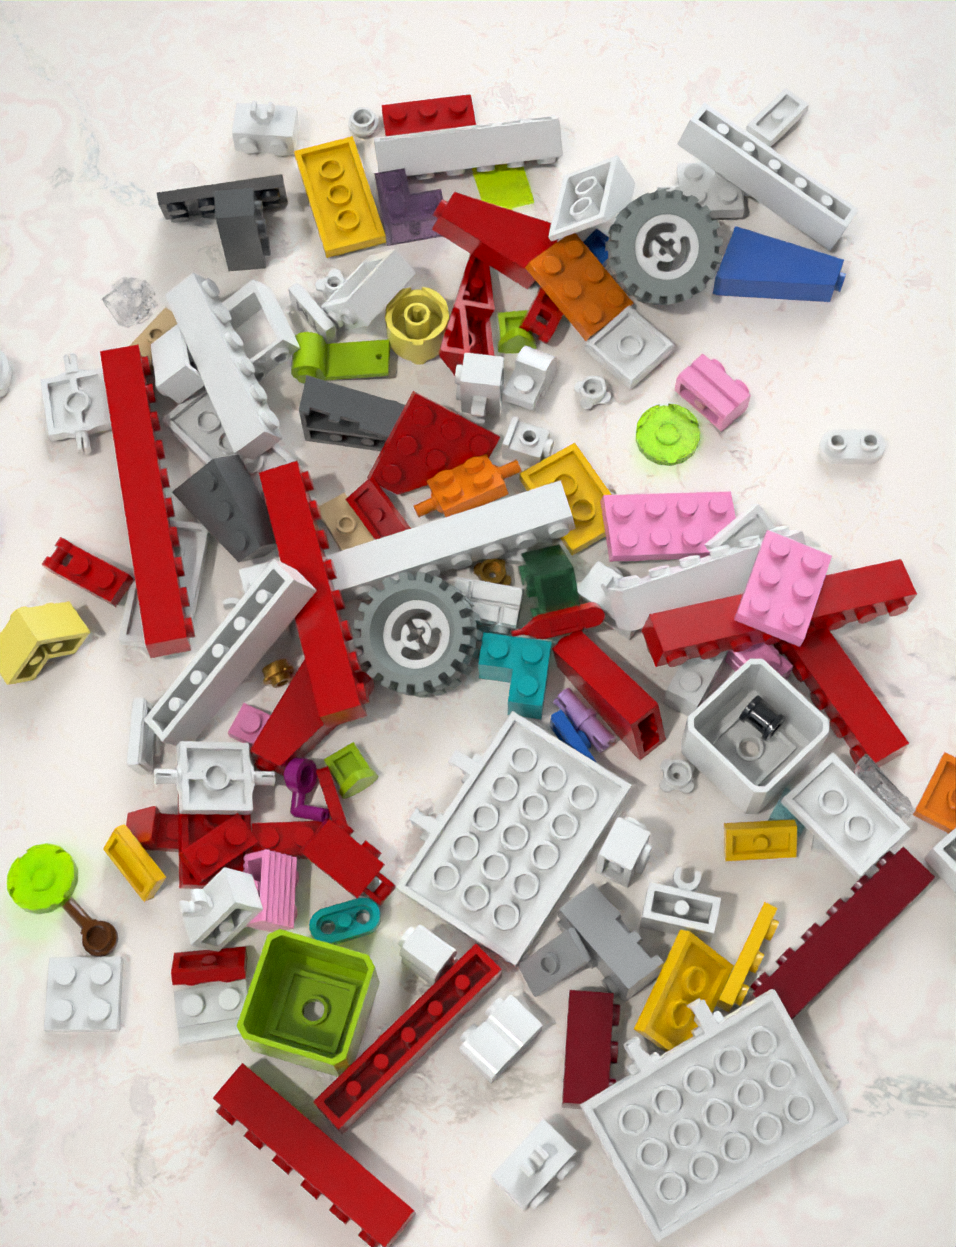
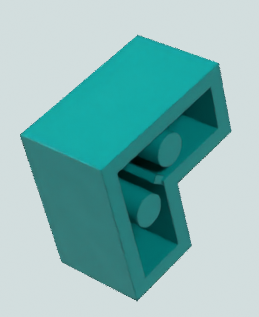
M483 632L478 663L479 679L510 683L508 715L514 711L525 718L542 720L552 641Z

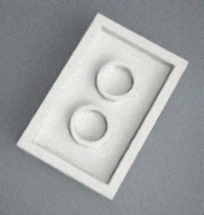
M833 752L781 800V803L857 879L869 870L910 830Z

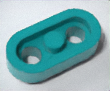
M365 897L356 898L316 911L310 919L309 930L313 939L337 945L375 932L381 922L380 910L373 900ZM361 913H366L370 916L369 921L365 924H360L356 921L357 916ZM327 923L335 925L334 931L330 934L322 932V927Z

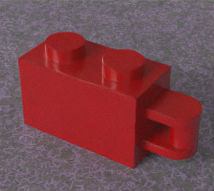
M326 818L299 852L355 898L358 899L364 893L379 906H382L396 887L379 872L385 865L378 859L382 853L366 840L362 845L351 837L354 830L341 819L337 818L333 822ZM376 877L381 881V884L372 892L367 886Z

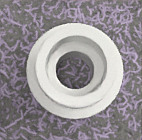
M358 107L352 111L348 118L349 130L356 136H369L378 128V117L370 108Z

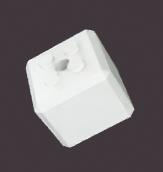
M750 658L688 716L681 740V753L744 814H758L818 756L829 734V719L764 659ZM757 695L763 699L762 703L777 715L782 714L786 717L782 726L768 741H764L761 738L762 734L747 721L742 722L739 720L742 711ZM746 741L753 742L758 747L759 753L756 756L747 757L741 753L739 745Z

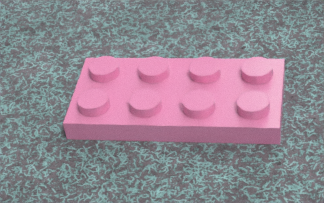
M731 491L603 495L600 501L610 562L682 559L693 555H699L700 558L709 556L710 552L704 544L736 518Z

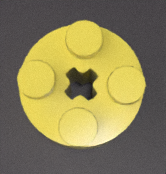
M411 287L400 290L386 306V333L391 349L401 358L417 365L424 364L439 355V349L449 321V311L445 299L438 292L427 287H422V290H411Z

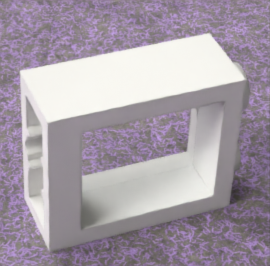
M396 249L370 255L320 308L332 320L335 328L340 329V331L368 326L416 272Z
M252 279L222 303L231 315L232 319L230 322L234 331L259 310L263 309L277 337L274 342L250 359L255 368L254 375L257 382L262 381L267 376V373L279 364L287 362L291 355L300 349L270 287Z

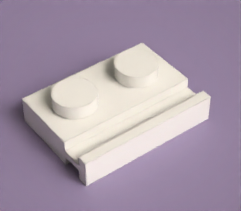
M246 979L173 991L180 1046L241 1037L236 1025L248 993V982Z

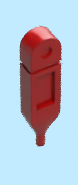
M589 602L580 606H572L537 615L521 629L511 631L513 637L526 635L537 639H547L583 630V628L587 629L598 626L604 621L605 613L598 603Z
M326 766L315 770L332 821L335 822L339 818L347 824L329 767Z

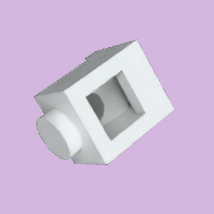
M512 416L502 443V459L509 461L517 459L519 464L532 467L541 462L543 458L550 457L554 441L550 440V430L519 421L518 417Z

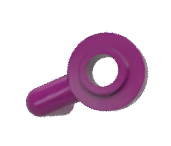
M296 757L289 762L284 771L286 786L292 792L290 813L296 818L323 822L326 818L329 819V810L327 808L305 805L306 794L312 791L317 781L315 771L317 766L311 759Z

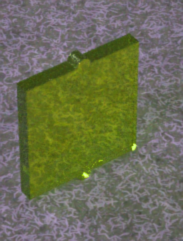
M507 163L495 165V170L478 172L477 167L472 168L473 177L482 201L510 210L534 203L523 166L508 168Z

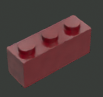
M569 990L562 1108L582 1109L580 1104L616 1083V1079L609 1078L610 1064H617L618 1041H611L612 1026L619 1027L620 1004H613L614 993Z

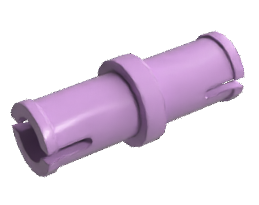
M570 688L563 690L558 694V698L554 699L553 703L562 709L564 714L572 721V726L576 732L582 730L599 753L606 750L615 741L616 737L596 718L597 713L592 708L588 709Z

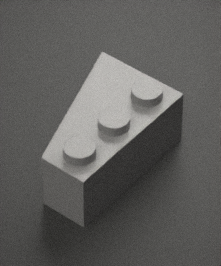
M593 883L559 908L558 918L560 921L557 922V925L562 932L575 928L592 959L587 965L591 969L597 967L604 976L601 982L607 992L614 993V999L619 996L625 1003L658 978L664 962L657 954L652 958L640 944L643 941L642 937L636 930L631 933L621 920L620 912Z

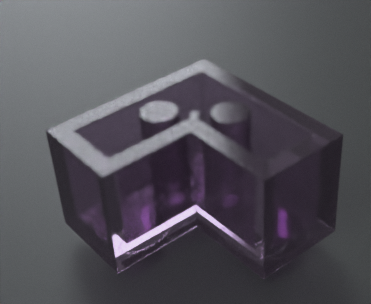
M405 168L374 173L376 195L387 246L443 237L432 230L437 220L433 213L443 199L441 189L410 194Z

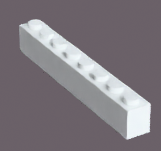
M560 480L327 555L326 558L327 560L332 559L337 573V579L332 580L334 589L340 590L344 603L355 599L367 600L372 598L368 595V592L373 587L379 590L384 589L382 581L388 577L399 580L398 573L409 572L416 576L417 572H425L434 577L438 576L440 572L452 568L457 570L464 569L474 561L483 558L495 559L502 556L505 551L517 547L525 549L532 547L537 541L545 538L563 537L570 530L575 529V524Z

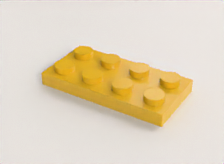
M353 136L294 151L296 164L326 258L386 243V235Z

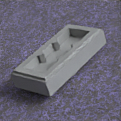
M570 928L517 966L534 997L543 995L592 959L575 928Z

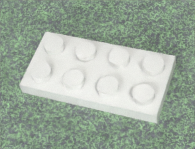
M205 385L196 394L189 396L162 418L164 426L204 465L214 458L238 455L232 449ZM277 443L254 460L239 455L262 498L264 497L259 472L295 461Z
M170 520L171 527H177L180 546L174 547L176 557H182L185 576L179 577L181 587H187L190 607L184 608L186 618L192 617V620H194L211 533L201 523ZM133 569L132 578L134 581L129 587L118 641L120 645L146 648Z

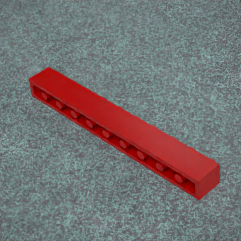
M139 344L100 351L145 645L150 658L191 651L189 638L195 637L192 617L186 618L184 608L190 607L187 587H181L179 577L185 576L182 557H176L174 547L180 546L177 527H171L170 518L175 517L172 497L166 498L165 489L170 488V480L167 468L161 469L160 460L166 459L162 439L156 440L155 432L161 431L158 412H152L151 403H156L153 383L147 384L146 376L152 375L148 356L142 357Z

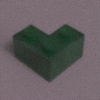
M560 544L521 553L523 565L518 566V574L522 586L525 585L528 598L533 597L535 608L530 609L531 619L540 614L572 606H580L574 567Z

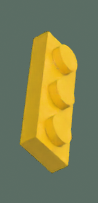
M764 902L716 1007L729 1013L734 1003L741 1006L750 987L743 982L749 971L756 974L764 953L758 950L763 939L771 941L777 929L779 921L773 919L778 908Z

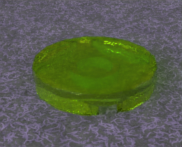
M669 403L668 406L655 405L642 413L638 420L635 441L639 451L648 460L658 465L666 466L681 464L692 457L699 446V423L697 418L688 409L680 405Z
M49 843L34 845L27 849V853L21 858L17 857L12 863L7 875V891L14 903L25 912L39 915L53 912L69 900L78 883V867L73 857L60 846Z

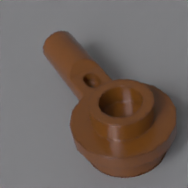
M71 896L62 902L61 907L81 928L82 945L89 954L103 957L115 949L118 943V932L112 924L92 919Z

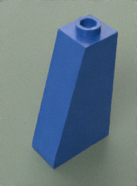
M735 226L716 274L712 294L718 296L830 302L834 290L841 292L846 274L841 272L844 259Z

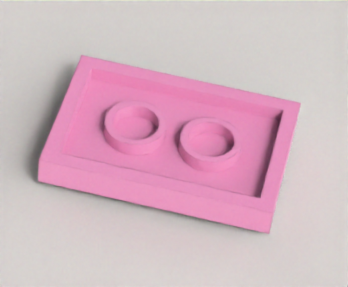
M767 530L763 536L734 620L800 647L805 639L832 556Z

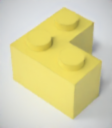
M70 601L55 604L47 603L35 607L24 606L16 609L10 615V620L2 632H0V675L7 685L34 680L49 658L71 655L77 652L89 635L90 630Z

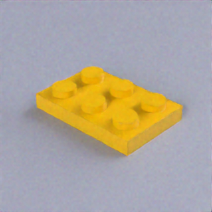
M576 443L567 446L519 473V480L527 491L561 480L573 516L575 529L570 530L567 535L560 537V539L572 556L606 537L600 501L603 495L612 494Z
M680 929L634 1030L665 1052L693 1037L691 1030L698 1027V1025L694 1021L695 1014L686 1005L698 998L700 1000L704 999L711 1013H713L734 965L692 932Z

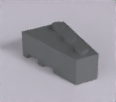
M254 189L214 191L215 219L228 271L266 268L265 256L271 255L269 236L267 237L266 221L263 219L262 201H257Z
M306 375L299 406L305 441L381 452L405 404Z
M239 454L212 459L172 491L177 499L238 563L264 557L277 547L268 508Z

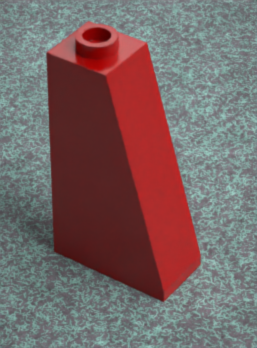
M454 192L448 201L442 199L433 213V216L437 218L432 227L433 231L527 290L535 282V279L525 267L530 261L559 240L551 241L548 236L552 224L550 222Z
M581 630L572 632L557 642L552 651L559 670L639 760L643 759L666 740L659 704Z
M305 659L249 750L255 762L254 766L261 771H274L284 777L285 768L292 759L296 757L304 758L336 727L327 728L319 717ZM362 670L356 672L359 684L364 682L369 696L375 688L373 679Z

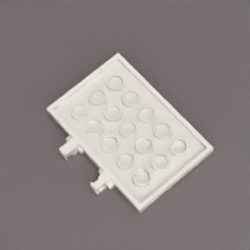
M512 711L483 756L475 753L471 759L456 749L448 760L450 766H456L462 771L464 777L461 781L464 784L445 813H439L436 819L431 816L424 815L416 808L409 818L411 824L423 831L420 839L425 843L395 888L514 967H517L629 793L632 785Z
M773 989L768 990L726 1017H723L720 1011L712 1014L704 999H696L686 1005L695 1014L694 1021L698 1025V1027L691 1030L693 1037L661 1056L657 1052L649 1056L640 1045L641 1039L637 1036L623 1043L632 1063L625 1066L630 1075L580 1104L656 1242L666 1238L849 1123L778 994Z

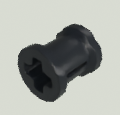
M757 695L742 711L739 720L742 722L747 721L762 734L761 738L764 741H768L782 726L786 717L782 714L777 715L762 703L763 699Z

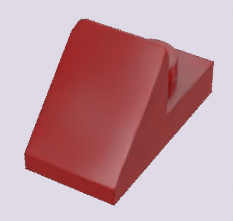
M157 806L143 808L127 814L126 826L145 850L179 852L178 814L161 813Z

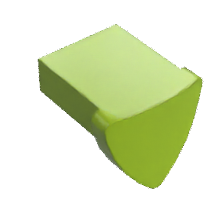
M528 310L498 313L500 341L497 346L499 353H519L524 346L537 348L532 332L519 328Z
M354 742L324 759L325 765L329 767L330 773L340 787L339 794L342 799L360 793L379 778L376 771L370 769Z

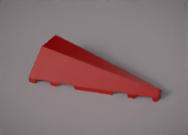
M471 254L469 255L439 349V357L454 376L457 364L463 365L464 353L495 356L490 321L495 311L490 266Z

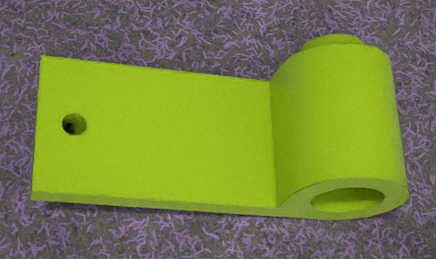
M302 332L295 335L300 349L292 354L291 375L300 383L305 384L306 375L324 381L389 376V339L326 344L325 339L317 333Z

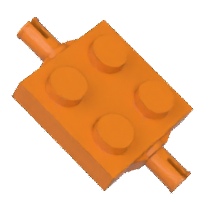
M486 454L480 457H472L464 464L451 470L441 471L435 477L426 480L431 491V498L413 505L418 518L435 510L448 517L488 504L509 494L504 479L521 473V467L517 459L498 467L492 464Z

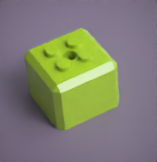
M278 929L266 937L236 1026L243 1040L253 1052L339 1077L356 1060L380 984L376 968L367 954ZM311 1002H319L324 1006L323 1016L316 1021H309L304 1017V1009Z

